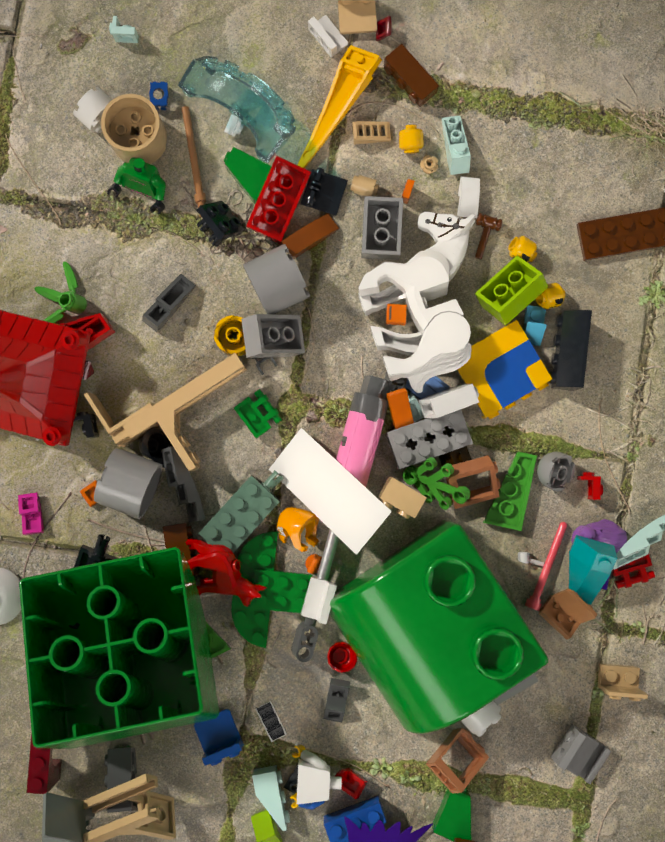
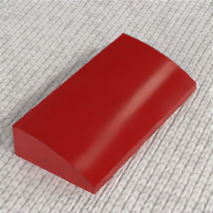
M276 156L246 227L280 244L311 171Z

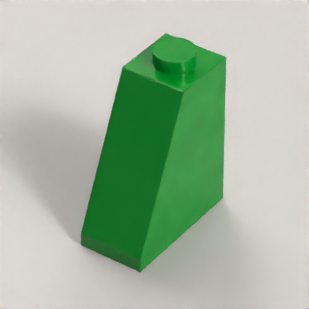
M233 147L231 152L228 151L224 158L226 169L251 201L256 204L272 166Z
M467 787L462 793L454 794L447 788L433 821V832L453 842L455 838L471 840V796Z

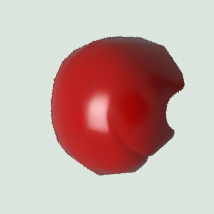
M346 642L335 643L329 648L327 653L328 664L332 669L340 673L352 670L358 660L356 653Z

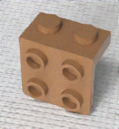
M565 589L549 596L538 612L566 640L572 637L581 623L595 619L597 616L592 606L585 603L571 589Z

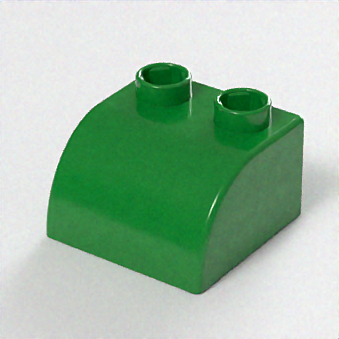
M449 520L441 521L337 590L330 602V616L356 653L403 728L411 733L434 732L467 718L544 667L549 660L462 526Z
M173 547L26 577L19 582L32 743L34 747L72 749L212 720L219 716L209 639L202 603L191 568L179 548ZM76 623L80 624L78 629L69 627V625L74 626Z

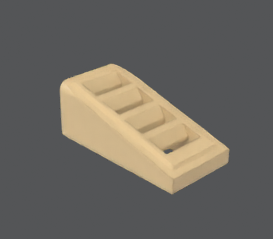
M352 122L354 145L391 141L389 122ZM373 128H377L378 136H374ZM381 128H385V136L381 135ZM366 129H370V136H367ZM359 130H362L363 136H359Z

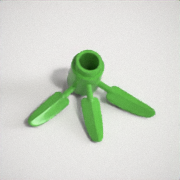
M63 261V268L70 291L61 293L46 287L38 286L34 288L38 294L58 302L62 308L45 318L44 321L57 323L64 318L63 313L66 311L81 314L86 309L87 301L85 297L76 294L75 289L78 287V283L71 266Z

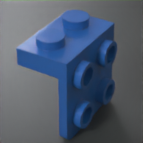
M229 709L220 711L216 719L194 724L204 751L202 760L205 766L209 764L211 766L217 765L223 758L228 756L233 758L242 751L244 743Z

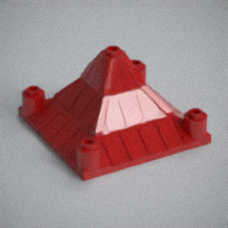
M0 310V429L43 439L49 446H69L91 332Z

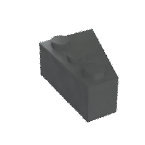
M135 748L108 749V754H105L107 775H105L104 780L107 790L135 779V774H137ZM126 800L107 808V813L136 811L138 808L136 802Z

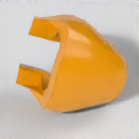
M287 507L281 512L277 521L279 539L286 543L287 537L290 536L294 547L301 552H305L309 547L301 542V534L304 528H306V542L315 547L320 541L316 537L319 518L311 511Z

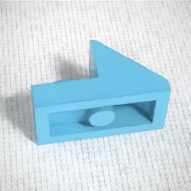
M528 305L525 310L523 330L532 345L540 346L547 324H544L546 309Z

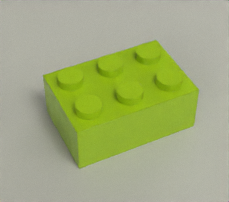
M517 255L483 285L475 295L481 307L506 326L544 292L548 285L542 272Z

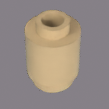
M354 175L350 190L354 191V194L364 197L376 196L379 185L376 184L377 180Z

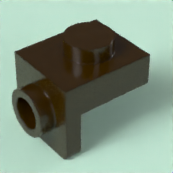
M467 446L439 456L441 466L446 463L455 465L472 460Z

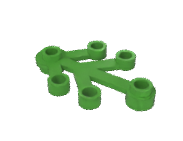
M432 457L425 460L424 464L418 468L408 466L404 470V481L409 485L415 484L420 493L427 497L426 503H431L437 499L442 509L447 510L450 508L452 500L447 496L444 497L440 490L452 494L454 501L459 504L465 503L470 498V490L467 487L459 486L457 488L438 481L454 473V468L449 463L443 465L439 471L429 477L422 474L427 470L432 471L437 467V461ZM424 484H426L430 490L427 491Z

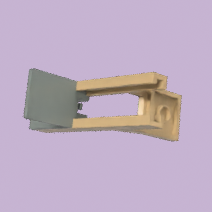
M150 774L139 776L83 801L45 793L43 794L42 842H103L118 835L141 834L167 840L175 839L174 797L151 792L150 790L158 787V777ZM126 800L137 802L138 812L94 830L86 829V826H90V820L95 817V813Z

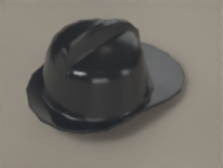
M158 428L148 429L142 437L138 438L140 452L146 458L162 464L163 468H165L161 449L173 445Z

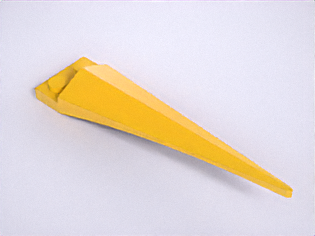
M352 45L349 46L340 60L324 107L297 164L298 166L306 168L371 82L373 73L382 61L379 55Z

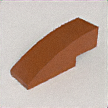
M326 214L302 227L281 242L282 245L285 244L289 250L287 253L293 259H296L334 234L339 228L330 215Z

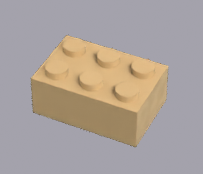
M393 477L387 478L377 495L386 507L390 509L393 506L396 507V512L408 520L410 516L413 518L417 516L427 498Z

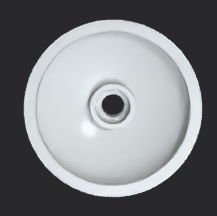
M0 567V625L10 622L21 612L19 589L21 579L11 570Z

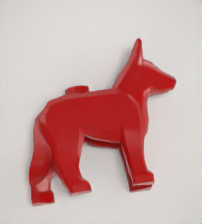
M188 539L185 542L190 549H195L200 553L188 559L191 571L195 567L213 570L212 578L200 579L201 584L197 586L199 596L206 592L235 595L240 598L244 606L249 607L254 598L261 597L259 591L267 588L262 585H255L241 577L240 561L235 558L232 550L224 545H211L195 539Z

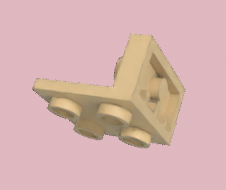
M338 0L340 34L377 32L375 0Z
M599 663L597 687L604 694L609 695V698L621 700L622 697H629V700L632 701L648 699V694L639 689V667Z

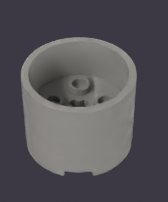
M285 244L243 264L267 314H276L310 297L309 292L303 289L306 287V283L295 260L291 255L286 254L289 250Z
M115 448L104 464L106 468L102 473L101 480L97 481L94 501L134 518L141 519L148 510L156 493L163 466L160 463L126 450Z

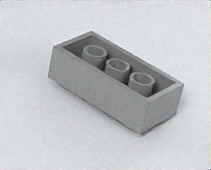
M461 409L438 418H427L386 433L398 469L473 444ZM444 427L451 430L450 437L443 435ZM426 433L433 436L431 444L424 439V437H427ZM409 439L411 442H415L413 450L406 447Z

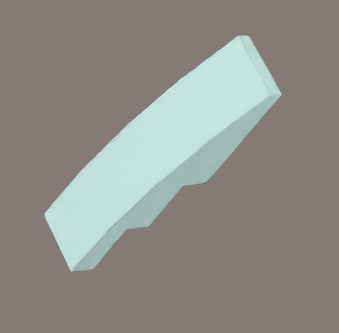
M665 515L639 530L617 552L618 559L613 569L648 555L650 545L661 541L663 531H665Z

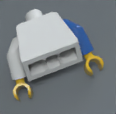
M302 744L294 746V748L298 749L299 753H292V757H301L298 762L297 793L290 797L296 802L292 803L291 807L296 808L299 806L313 810L329 800V789L341 790L342 777L330 776V766L320 757L306 750Z

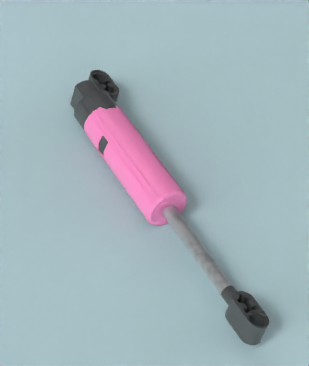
M387 371L384 379L375 376H364L360 393L354 392L336 460L365 487L368 483L389 406L386 394L390 393V390L392 392L406 387L408 379L400 378L390 381ZM331 530L328 533L316 577L328 581L339 537ZM305 617V621L301 622L296 629L291 651L300 662H308L313 656L318 639V630L315 627L316 619ZM306 647L305 653L299 655V650Z

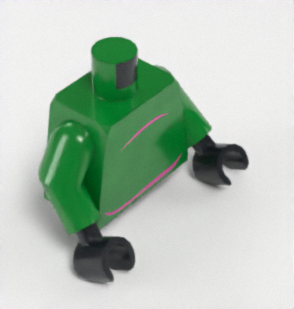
M131 158L129 163L125 162L118 167L113 180L115 183L108 189V195L114 190L116 192L115 198H117L122 191L120 187L122 185L124 188L156 200L150 207L152 213L158 209L159 215L165 210V205L162 201L165 196L166 183L161 178L157 167L146 163L141 158Z

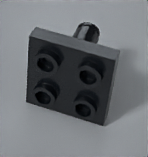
M223 201L200 205L196 210L202 217L197 226L201 227L200 230L202 232H207L211 228L214 234L209 237V242H212L211 244L215 247H218L224 239L241 235L245 230L240 220L231 213L228 205Z

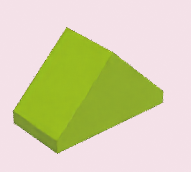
M267 810L251 816L257 842H283L275 821Z

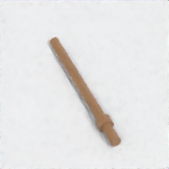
M188 106L182 107V114L196 192L194 198L199 208L200 205H204L207 201L202 188L190 110Z

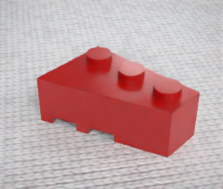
M101 313L60 324L91 332L88 350L115 333L107 318Z

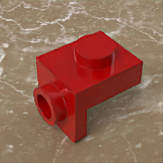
M583 472V476H577V480H588V499L601 500L603 495L601 476H595V472Z
M350 768L339 770L335 777H342L341 789L355 800L359 799L368 781Z

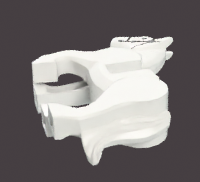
M421 213L418 217L417 226L420 230L429 233L436 244L424 251H419L407 263L383 262L364 275L358 288L359 300L365 317L387 308V304L406 302L410 316L419 332L399 334L381 327H370L378 351L390 350L411 356L406 359L383 356V362L390 381L408 378L412 389L416 393L423 391L425 382L430 378L455 371L466 364L471 358L472 348L469 343L470 325L464 318V313L457 300L453 299L428 308L427 302L447 295L449 281L460 268L468 248L469 230L473 226L476 217L474 213L466 219L453 214ZM388 281L394 284L381 292L379 291V286L383 282Z

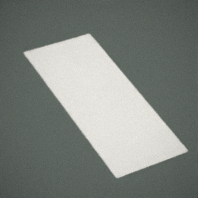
M302 428L269 468L272 473L274 470L277 471L279 474L276 477L281 475L284 478L281 482L355 554H358L391 513L389 508Z

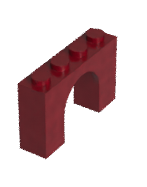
M32 732L26 793L45 794L60 780L62 759H52V748L34 747Z

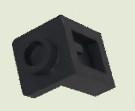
M88 411L76 413L77 417L74 418V422H84L82 424L83 434L87 438L99 437L95 415L89 414Z

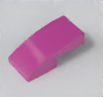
M36 492L18 495L19 514L22 515V534L26 536L44 533L39 494Z

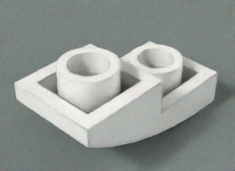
M460 177L458 191L460 198L457 216L469 217L474 213L476 215L475 218H477L480 178Z

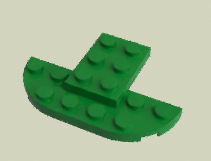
M278 531L265 532L255 536L245 544L237 558L240 561L241 577L255 585L267 587L265 590L259 591L261 597L254 598L249 607L244 606L240 598L233 595L231 608L232 619L240 635L251 644L262 648L267 646L270 610L301 613L309 582L313 576L306 573L274 571Z

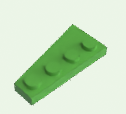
M516 452L501 483V489H498L500 497L494 498L483 523L522 531L537 458L536 455Z

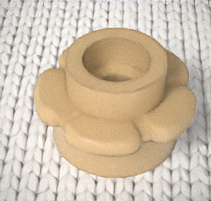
M426 155L420 162V167L423 172L431 174L437 171L439 167L437 164L438 160L434 156Z

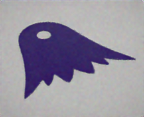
M344 816L349 842H417L433 825V823L426 825L412 833L413 826H410L400 834V821L393 824L385 832L382 821L378 820L372 830L369 831L365 822H363L360 830L353 821Z

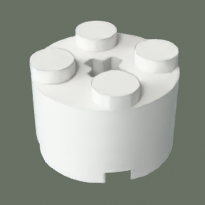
M97 86L96 91L90 89L82 96L77 103L79 109L78 111L74 109L73 115L91 132L100 134L102 132V113L113 99Z
M493 700L477 712L461 720V722L472 734L480 737L486 732L488 726L496 724L501 719L499 714L501 706L497 705Z

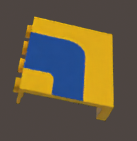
M518 320L472 345L471 358L461 368L457 369L465 384H473L477 388L479 393V403L477 405L483 413V419L487 417L492 419L498 416L499 410L504 407L506 410L516 405V400L519 398L522 400L529 398L533 395L531 391L537 388L539 391L549 386L547 382L552 380Z

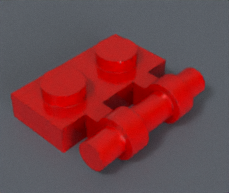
M649 553L612 570L613 576H622V580L615 581L618 589L622 587L629 588L632 587V584L639 582L643 584L649 582V579L655 578L653 571L646 572L645 569L652 566ZM638 570V575L629 576V572Z

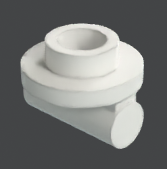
M231 114L224 132L233 137L236 134L240 135L244 126L241 123L242 119Z

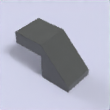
M331 678L323 719L342 723L350 681Z

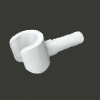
M518 552L519 562L544 566V562L530 559L529 552Z

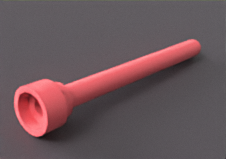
M565 522L559 524L534 593L526 600L525 606L540 611L542 605L540 604V597L566 531L567 524Z

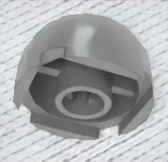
M557 451L547 453L539 461L537 467V476L540 482L553 491L558 492L565 489L563 486L566 482H571L575 472V463L571 461L572 456Z

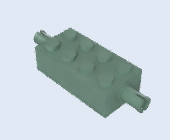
M275 470L264 483L251 475L198 534L208 544L224 545L234 553L281 502L273 494L272 490L284 478L279 475L274 480L279 474Z

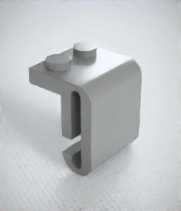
M571 724L551 755V758L563 770L567 769L576 776L582 777L588 784H591L612 751L577 726Z

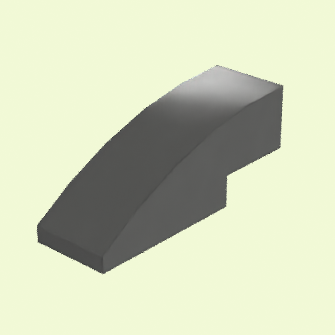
M180 274L143 314L142 321L157 333L195 288V284Z

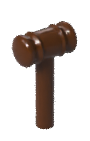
M482 213L478 214L476 225H481L484 228L476 251V259L482 260L491 229L497 232L500 231L503 224L502 219L486 214L483 215Z

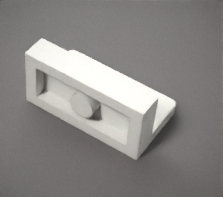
M324 15L318 21L314 16L308 20V30L331 58L348 45V41L340 34L327 15Z
M311 577L301 615L316 619L319 623L327 624L331 609L330 602L334 598L337 585L330 581Z

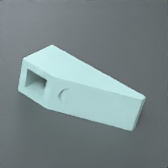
M461 116L442 118V127L450 175L469 173L471 155Z
M277 765L254 769L252 778L257 798L281 830L286 831L287 823H290L289 811L285 810L284 807L286 794L285 790L281 791L280 784L283 783L281 771L277 770Z

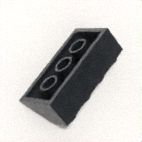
M592 310L563 311L556 317L555 326L558 327V331L553 340V345L556 346V349L551 358V364L554 367L553 372L550 373L552 380L549 381L552 384V389L576 391L584 388Z

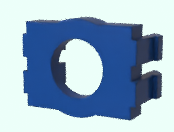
M150 82V102L157 110H159V107H161V110H167L169 98L168 83ZM157 89L163 90V98H154V91Z

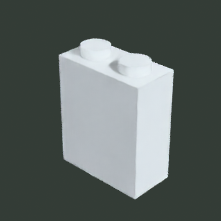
M464 384L419 399L418 402L424 418H438L479 403V393L473 384Z

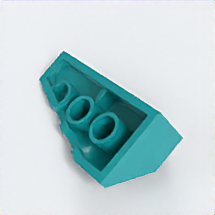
M578 535L575 536L569 550L568 589L574 590L589 605L592 604L607 581L618 559L614 545Z

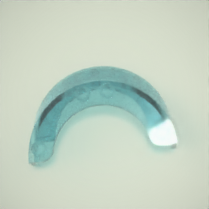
M213 56L193 59L178 86L186 96L214 101L229 109L233 115L238 116L255 137L257 157L268 164L296 130V127L293 125L295 121L293 114L283 107L285 102L258 77L250 72L247 75L239 70L238 65L230 61L219 62L217 57Z

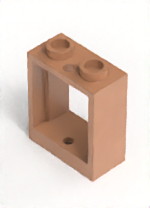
M489 455L452 465L454 473L446 477L447 484L458 488L457 479L488 471L490 486L470 491V498L463 504L455 502L452 494L449 493L455 509L500 497L498 489H501V484L498 477L496 478L498 467L495 461L492 462Z
M458 728L453 729L427 761L426 765L452 794L462 793L488 760L489 756L485 753V749L473 740L468 730ZM456 740L473 757V760L459 778L442 760V757Z

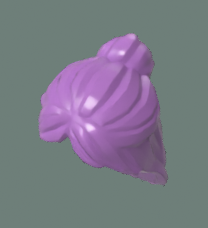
M603 519L585 526H578L572 534L571 541L573 543L576 535L614 545L617 553L627 542V533L613 521Z

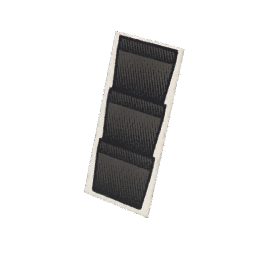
M271 701L256 708V712L271 742L287 735Z

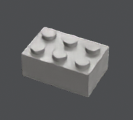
M365 196L361 258L399 260L401 253L403 198Z
M255 314L241 319L247 358L292 357L305 353L300 315Z

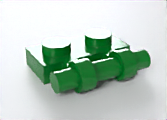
M260 389L254 393L258 399L254 403L250 397H247L234 407V410L256 439L272 428L267 421L273 419L278 424L283 420L277 408L274 409L268 401L269 397L266 394L264 395ZM260 405H263L268 412L265 416L258 409Z

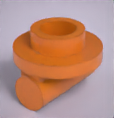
M312 554L306 559L305 566L307 572L313 575L318 573L322 556Z

